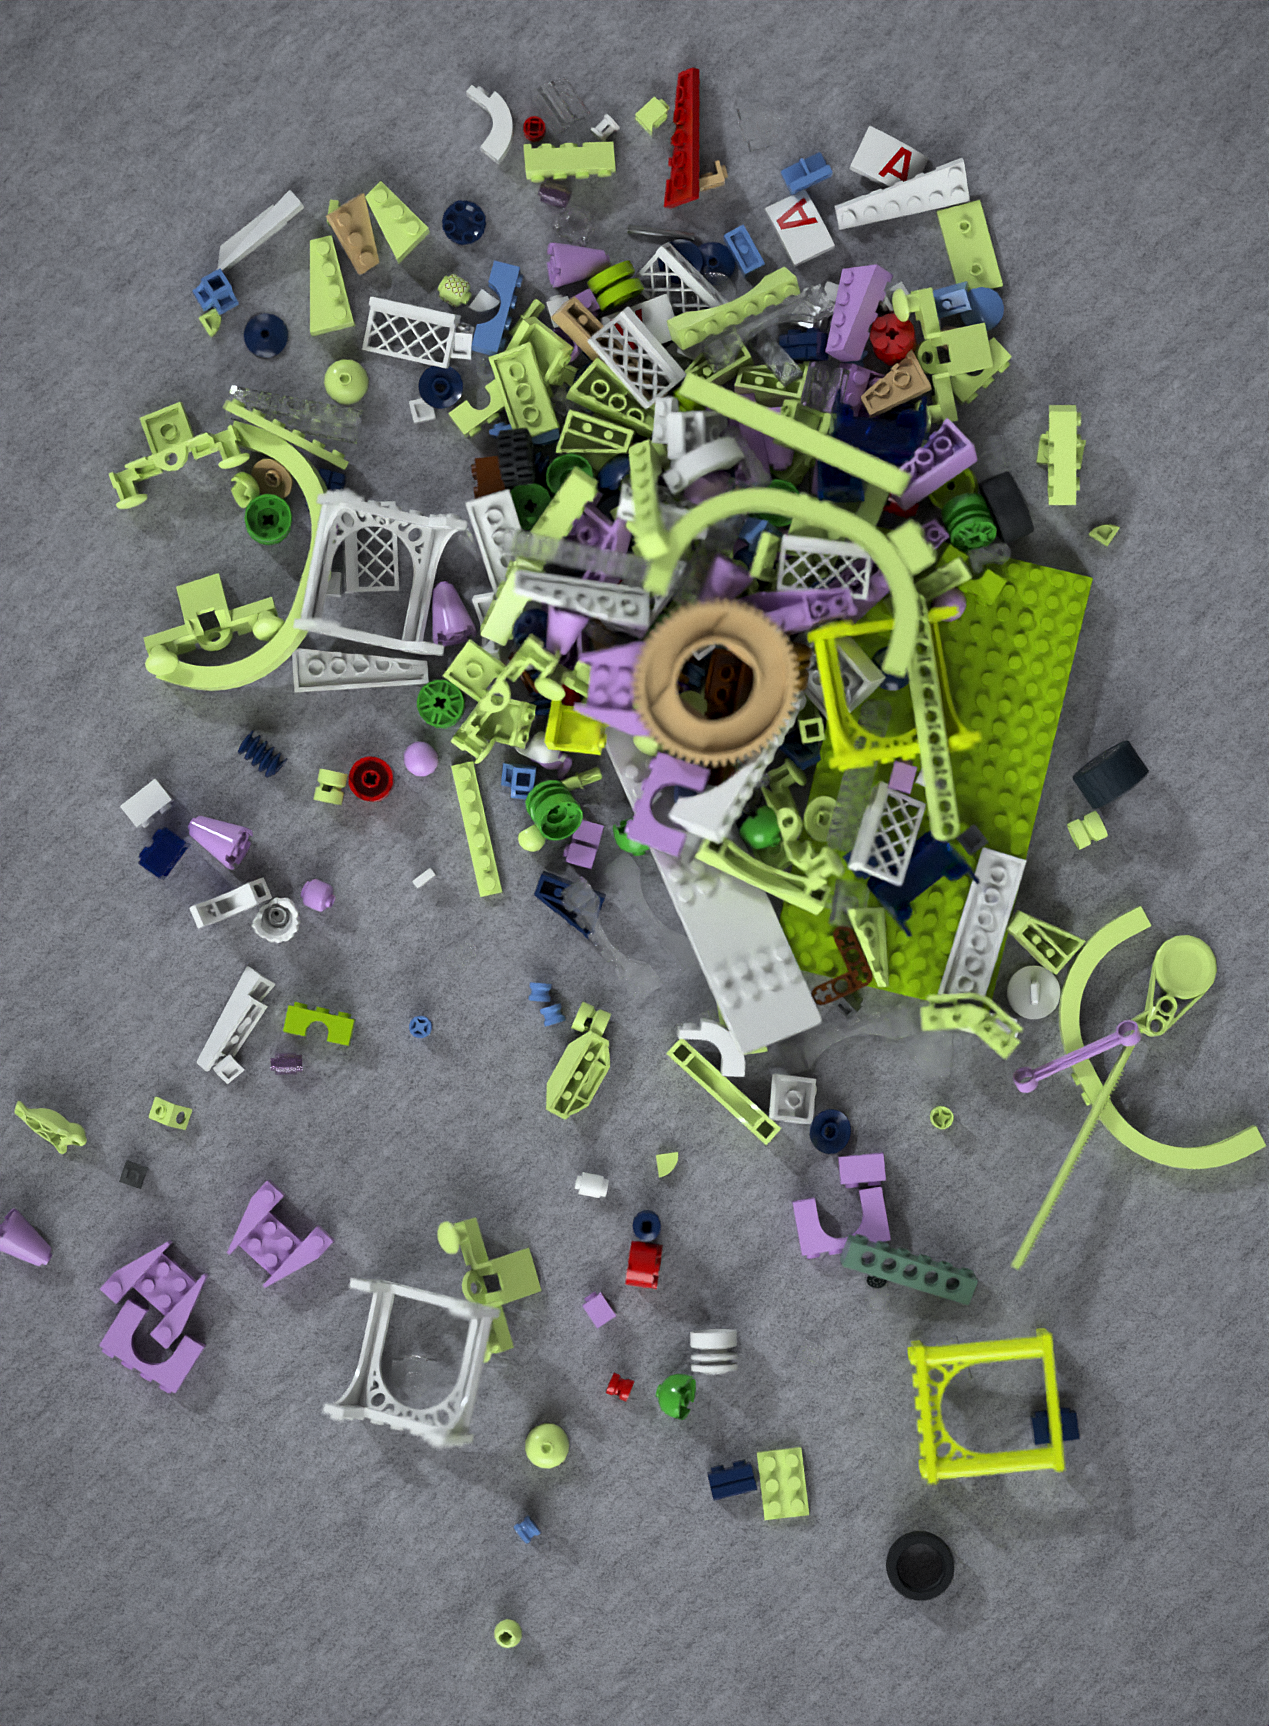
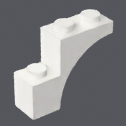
M656 397L652 443L668 445L667 413L679 412L678 398ZM671 459L670 468H673L675 466L674 462L679 459Z

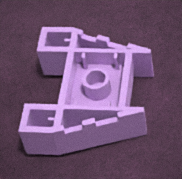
M597 492L591 502L586 501L583 506L586 508L579 519H574L571 524L573 525L572 530L567 537H562L560 547L548 559L564 561L571 550L589 565L582 578L583 580L618 584L632 533L625 527L627 520L617 518L615 523H613L595 508L603 495Z
M637 641L631 644L610 647L609 649L579 654V662H590L591 667L587 704L574 703V710L630 735L649 736L648 733L651 729L645 730L643 725L646 722L639 720L642 714H637L633 708L634 696L631 692L635 690L631 682L636 680L632 676V672L637 671L633 664L640 662L636 655L643 653L640 646H646L647 643Z
M270 1179L252 1196L227 1251L230 1255L240 1246L272 1275L263 1284L265 1288L318 1259L335 1241L320 1225L303 1241L271 1212L286 1194Z
M171 1240L114 1272L100 1288L105 1295L117 1304L133 1287L166 1316L150 1333L165 1349L169 1348L185 1330L208 1277V1274L205 1273L198 1281L195 1280L166 1254V1249L173 1243Z

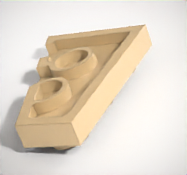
M361 193L326 215L327 220L359 275L379 264L365 194Z
M911 350L899 364L896 363L891 368V371L884 378L879 379L861 396V401L870 418H873L932 390Z

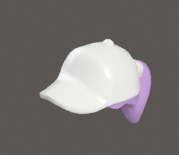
M544 731L537 732L533 737H529L525 749L515 747L518 753L529 757L531 761L539 763L545 769H557V775L560 780L565 779V775L571 768L572 759L570 756L562 751L549 750L544 742L546 735Z

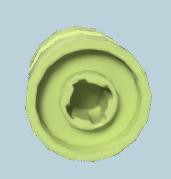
M319 769L317 781L320 783V786L315 788L313 800L342 805L344 793L341 790L346 787L348 774ZM329 786L333 787L331 792H329Z
M1096 810L1085 815L1083 821L1076 819L1067 824L1069 833L1079 850L1091 845V840L1097 842L1108 836L1106 828Z
M582 1002L571 1028L582 1033L592 1031L602 1037L611 1013L601 1009L595 1011L594 1006ZM586 1018H593L592 1023L586 1021Z

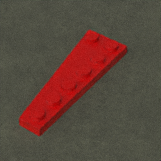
M694 67L678 73L673 116L676 130L673 136H671L670 143L674 145L673 157H670L668 161V166L671 167L670 179H666L664 207L669 209L699 199L700 79L699 69Z

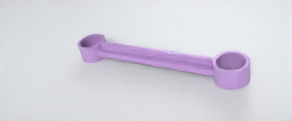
M1123 1021L1117 1026L1115 1033L1038 1068H1019L1013 1074V1081L1020 1092H1031L1037 1087L1039 1080L1119 1044L1124 1046L1137 1044L1141 1039L1139 1027L1135 1021ZM1135 1030L1131 1035L1123 1036L1127 1031ZM1031 1077L1029 1081L1020 1083L1023 1078Z

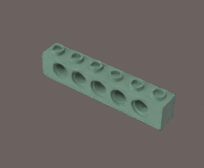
M856 1234V1236L848 1235L840 1257L843 1267L965 1305L970 1304L978 1283L976 1275L968 1268L961 1267V1269H958L946 1261H940V1263L932 1261V1258L924 1254H919V1256L913 1255L905 1248L899 1247L897 1250L882 1241H877V1243L869 1241L867 1237ZM867 1251L873 1252L869 1258L862 1257ZM887 1258L894 1259L889 1265L883 1264ZM907 1265H915L912 1271L904 1270ZM930 1271L936 1272L931 1278L925 1277ZM957 1278L955 1283L946 1284L948 1279Z

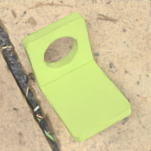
M155 1097L149 1118L169 1127L186 1130L192 1109ZM183 1111L184 1119L181 1123H177V1115Z

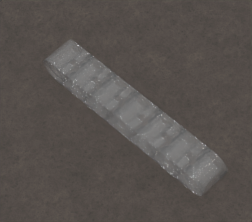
M505 528L500 551L644 583L653 559H648L647 557L513 528Z
M867 699L863 703L858 725L875 736L885 738L892 710L889 702ZM859 736L855 740L854 746L856 750L860 751L865 747V737ZM876 741L872 742L871 748L875 746L878 748V743ZM878 760L873 761L874 765L855 767L845 770L827 835V844L830 848L841 851H851L854 848Z

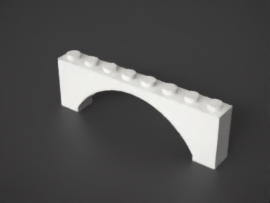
M803 691L793 694L798 701L790 703L795 710L787 711L791 719H783L787 726L778 727L781 734L773 733L775 741L767 739L768 747L765 748L760 745V753L754 750L752 757L748 759L737 774L722 785L706 793L685 799L679 797L669 814L674 827L717 843L722 842L723 838L729 834L735 818L739 817L744 803L751 797L756 783L761 780L766 766L772 762L778 746L784 742L787 731L794 725L799 711L805 707L807 699Z

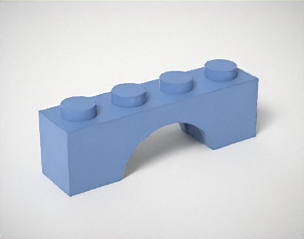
M494 260L488 282L489 288L498 295L501 306L497 315L492 320L477 324L471 345L472 351L491 356L499 354V351H504L506 338H503L504 332L510 329L512 317H509L511 308L515 309L518 299V296H515L516 287L520 288L523 280V275L520 274V267Z

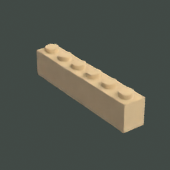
M574 296L564 302L552 315L551 319L593 362L596 358H599L605 363L587 342L604 326ZM599 337L596 339L601 347L608 348V338ZM613 339V349L623 350V345L618 340ZM613 354V361L618 365H623V355ZM628 356V366L638 368V361L634 357ZM628 371L627 377L629 380L638 383V373ZM642 373V383L652 385V375ZM642 388V395L651 400L652 390Z

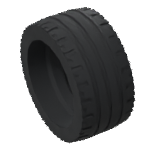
M1009 471L979 483L980 494L986 500L993 523L996 526L997 535L1003 544L1018 540L1034 531L1025 500Z
M913 1531L902 1535L892 1544L887 1554L886 1571L892 1586L902 1596L911 1600L927 1601L938 1597L948 1588L954 1575V1559L949 1547L940 1537L930 1532ZM911 1545H929L941 1556V1574L937 1581L930 1586L923 1588L912 1587L904 1582L899 1575V1558L903 1551Z

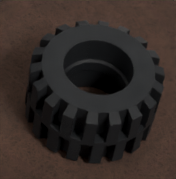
M528 428L499 431L497 451L503 483L506 487L534 484L536 478L535 455L532 437Z

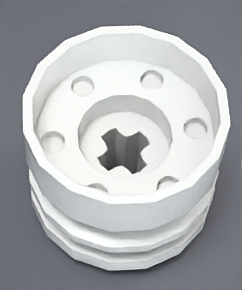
M705 1329L690 1331L691 1347L701 1349V1353L691 1355V1360L701 1361V1363L691 1364V1371L704 1374H723L728 1371L738 1370V1363L728 1362L730 1359L738 1358L737 1354L727 1352V1348L737 1346V1330Z

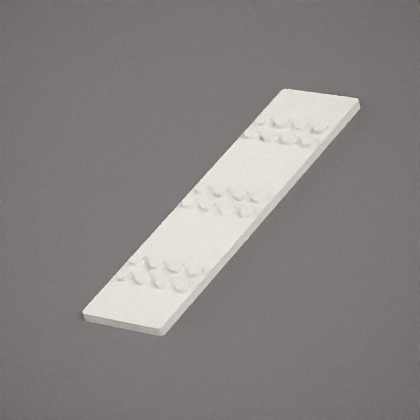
M609 725L605 729V734L607 735L606 749L633 809L637 798L641 799L644 791L641 790L645 777L649 778L652 771L649 769L653 756H649L637 749L633 742L634 735ZM669 748L663 751V754L677 758V752L671 755L668 752ZM701 759L700 767L704 768V764ZM707 785L704 793L716 788V786ZM675 786L663 788L653 799V817L659 824L685 833L687 839L680 858L651 847L649 848L738 1052L741 1055L747 1054L818 1025L821 1022L820 1014L766 892L695 858L703 837L674 827L669 814L675 805ZM734 821L729 834L725 838L749 855Z

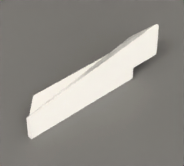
M291 190L275 206L271 205L220 246L217 270L221 268L223 273L227 272L284 227L288 220L304 209L303 204Z
M249 966L245 968L197 1060V1064L205 1071H210L212 1066L217 1065L229 1054L235 1057L268 1007L261 1001L275 986L274 982Z

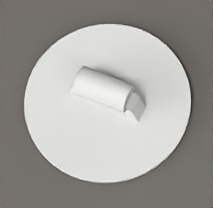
M1026 966L1018 970L1011 977L1007 987V998L1010 1006L1018 1015L1027 1019H1040L1048 1016L1057 1007L1060 1000V985L1054 974L1046 968Z

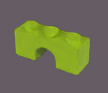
M949 545L934 570L941 568L960 556L965 563L969 556ZM987 569L982 578L977 580L968 579L955 587L964 594H967V592L975 596L974 600L979 604L991 606L1007 581Z
M295 1002L294 1006L288 1005L283 1032L307 1036L310 1024L314 1021H321L328 1028V1042L350 1046L356 1019L351 1018L352 1014L338 1011V1015L329 1013L330 1009L316 1007V1010L307 1009L308 1004Z

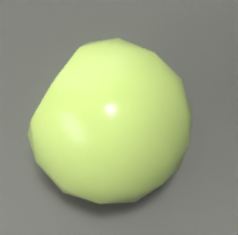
M536 824L518 834L520 846L529 852L540 850L546 841V838L543 837Z
M506 1619L496 1625L494 1638L500 1646L511 1648L521 1641L522 1629L514 1620Z

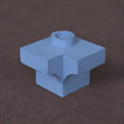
M221 268L203 277L201 284L192 290L193 295L204 312L214 306L218 314L221 315L239 305L232 286Z
M746 517L738 538L749 546L748 551L756 556L763 532L780 538L784 534L768 521Z
M503 763L501 785L511 788V798H527L530 791L535 787L537 766Z

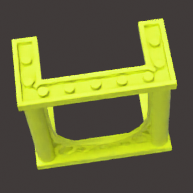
M957 606L938 608L927 612L948 753L974 747V742L981 741L980 732L968 731L962 725L955 712L945 668L937 622L959 615ZM894 619L852 625L851 622L833 624L807 634L808 642H814L834 751V758L829 759L831 768L839 767V771L855 767H867L874 765L873 761L881 760V764L895 762V757L901 756L902 760L916 758L915 754L920 753L919 741H912V736L917 735L916 726L908 733L899 737L884 738L875 736L865 731L855 722L845 701L835 639L893 630ZM927 712V713H926V719H927L929 722H931V721L929 720V716H930L931 714H930L929 712ZM849 727L855 729V733L849 738V734H851ZM859 736H864L866 739L865 747L858 751L854 746L855 740ZM935 738L929 739L930 743L933 745L935 743ZM894 740L898 742L897 746L893 745ZM876 741L878 748L877 746L871 748V743Z
M1045 1328L1036 1329L1037 1337L966 1344L923 1346L920 1340L911 1341V1347H907L908 1360H910L911 1365L916 1367V1374H912L914 1388L918 1387L919 1395L915 1397V1408L920 1410L921 1419H917L918 1433H922L923 1442H919L920 1456H922V1459H918L919 1472L923 1478H926L928 1484L938 1483L937 1479L1053 1468L1055 1471H1065L1051 1333ZM1043 1358L1051 1443L1047 1444L1048 1448L977 1453L961 1447L949 1436L941 1419L940 1404L947 1383L956 1373L965 1367L977 1363ZM942 1364H947V1367L953 1364L952 1371L947 1372ZM934 1368L939 1369L944 1375V1380L942 1382L933 1381L929 1376V1371ZM928 1383L932 1386L937 1387L936 1395L930 1394V1392L933 1391L931 1387L928 1386ZM933 1410L938 1411L936 1416H932L931 1412ZM935 1431H941L942 1438L934 1443L933 1441L937 1438V1434H934ZM944 1442L950 1443V1452L944 1457L938 1456V1447ZM955 1451L962 1453V1457L955 1456L956 1459L951 1460L955 1455Z

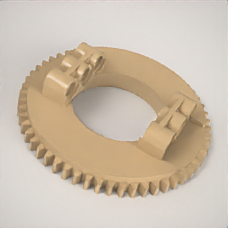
M715 598L713 604H711L709 599H706L704 605L698 600L695 607L688 603L686 610L679 607L678 614H675L673 611L670 612L672 618L663 617L664 624L657 623L658 630H650L651 639H644L647 645L640 646L643 653L636 655L640 662L633 664L638 671L632 672V676L637 680L632 681L631 685L637 689L631 692L633 696H637L633 703L640 705L635 709L637 714H642L639 720L646 722L643 727L645 730L651 729L648 733L649 736H656L654 741L657 744L662 742L661 747L663 750L669 748L668 752L671 755L677 752L676 756L678 759L685 755V760L688 763L693 758L696 765L702 759L704 766H707L710 760L713 766H717L718 760L721 761L723 766H726L727 759L732 764H735L737 756L742 762L744 761V754L751 758L752 750L760 753L759 746L762 745L767 748L766 740L774 742L775 739L772 734L780 735L781 732L778 727L787 726L783 719H791L787 711L795 710L790 703L798 701L793 694L799 693V689L794 687V685L800 684V681L794 677L799 675L800 672L793 668L799 664L796 660H792L796 657V654L789 652L793 646L790 643L785 644L789 640L786 635L781 636L784 631L781 628L776 629L778 624L775 621L770 623L771 618L768 615L763 617L764 613L761 610L755 613L754 606H750L747 610V605L744 602L738 607L736 600H733L731 605H729L728 599H724L722 604H720L718 598ZM720 643L724 644L753 667L754 687L749 700L737 713L725 719L709 720L700 711L693 708L682 697L677 695L676 679L682 663L693 651L705 645Z

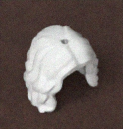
M274 898L260 908L256 918L253 920L252 927L260 937L267 938L271 943L288 941L299 929L301 922L300 910L289 898Z

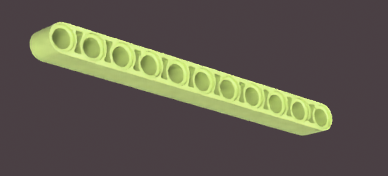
M687 373L678 394L895 495L902 497L911 478L910 474L691 373Z
M916 593L919 630L908 664V673L931 830L937 840L943 841L957 836L959 824L925 598L921 594ZM917 644L922 648L921 655L916 651ZM920 667H922L925 670L924 677H922L919 673ZM923 689L928 692V700L923 697ZM927 712L932 716L931 722L926 719ZM930 734L935 738L934 745L929 741ZM933 757L938 759V767L933 765ZM937 779L942 784L941 790L936 787ZM940 802H943L945 805L944 812H941L939 809ZM943 824L948 827L947 835L943 833Z

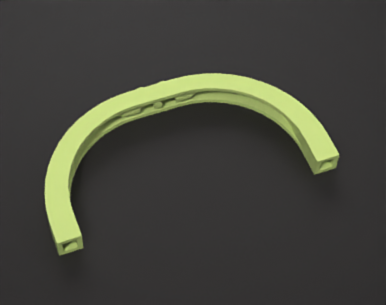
M238 421L233 423L241 440L238 446L277 460L293 475L300 485L310 510L312 523L311 545L291 612L279 632L262 649L243 660L222 666H196L178 661V665L173 672L167 675H156L157 679L196 690H227L252 683L266 676L292 655L308 633L306 630L293 627L295 619H301L322 506V504H317L318 494H326L328 490L317 469L296 447L267 430Z
M745 489L725 493L707 500L684 515L667 534L669 551L653 558L643 591L665 598L674 569L687 546L706 528L727 517L750 512L776 513L838 533L863 548L876 562L886 578L893 598L894 629L882 670L904 677L918 627L917 599L909 572L898 552L879 531L853 514L835 508V505L830 502L822 501L820 503L814 501L813 497L806 494L799 496L772 489Z
M1141 906L1115 918L1099 929L1083 945L1069 967L1059 1002V1029L1065 1055L1084 1047L1079 1023L1080 1003L1084 988L1092 971L1099 961L1116 945L1151 926ZM1088 1058L1072 1065L1073 1073L1070 1075L1076 1086L1081 1085L1084 1091L1081 1096L1085 1104L1093 1107L1103 1085ZM1108 1098L1110 1102H1106L1107 1105H1104L1105 1109H1102L1104 1113H1100L1101 1117L1098 1116L1106 1129L1127 1148L1144 1158L1176 1168L1206 1169L1219 1167L1235 1162L1266 1147L1261 1134L1254 1125L1227 1139L1207 1146L1175 1147L1161 1144L1149 1139L1131 1127L1118 1113L1110 1098Z

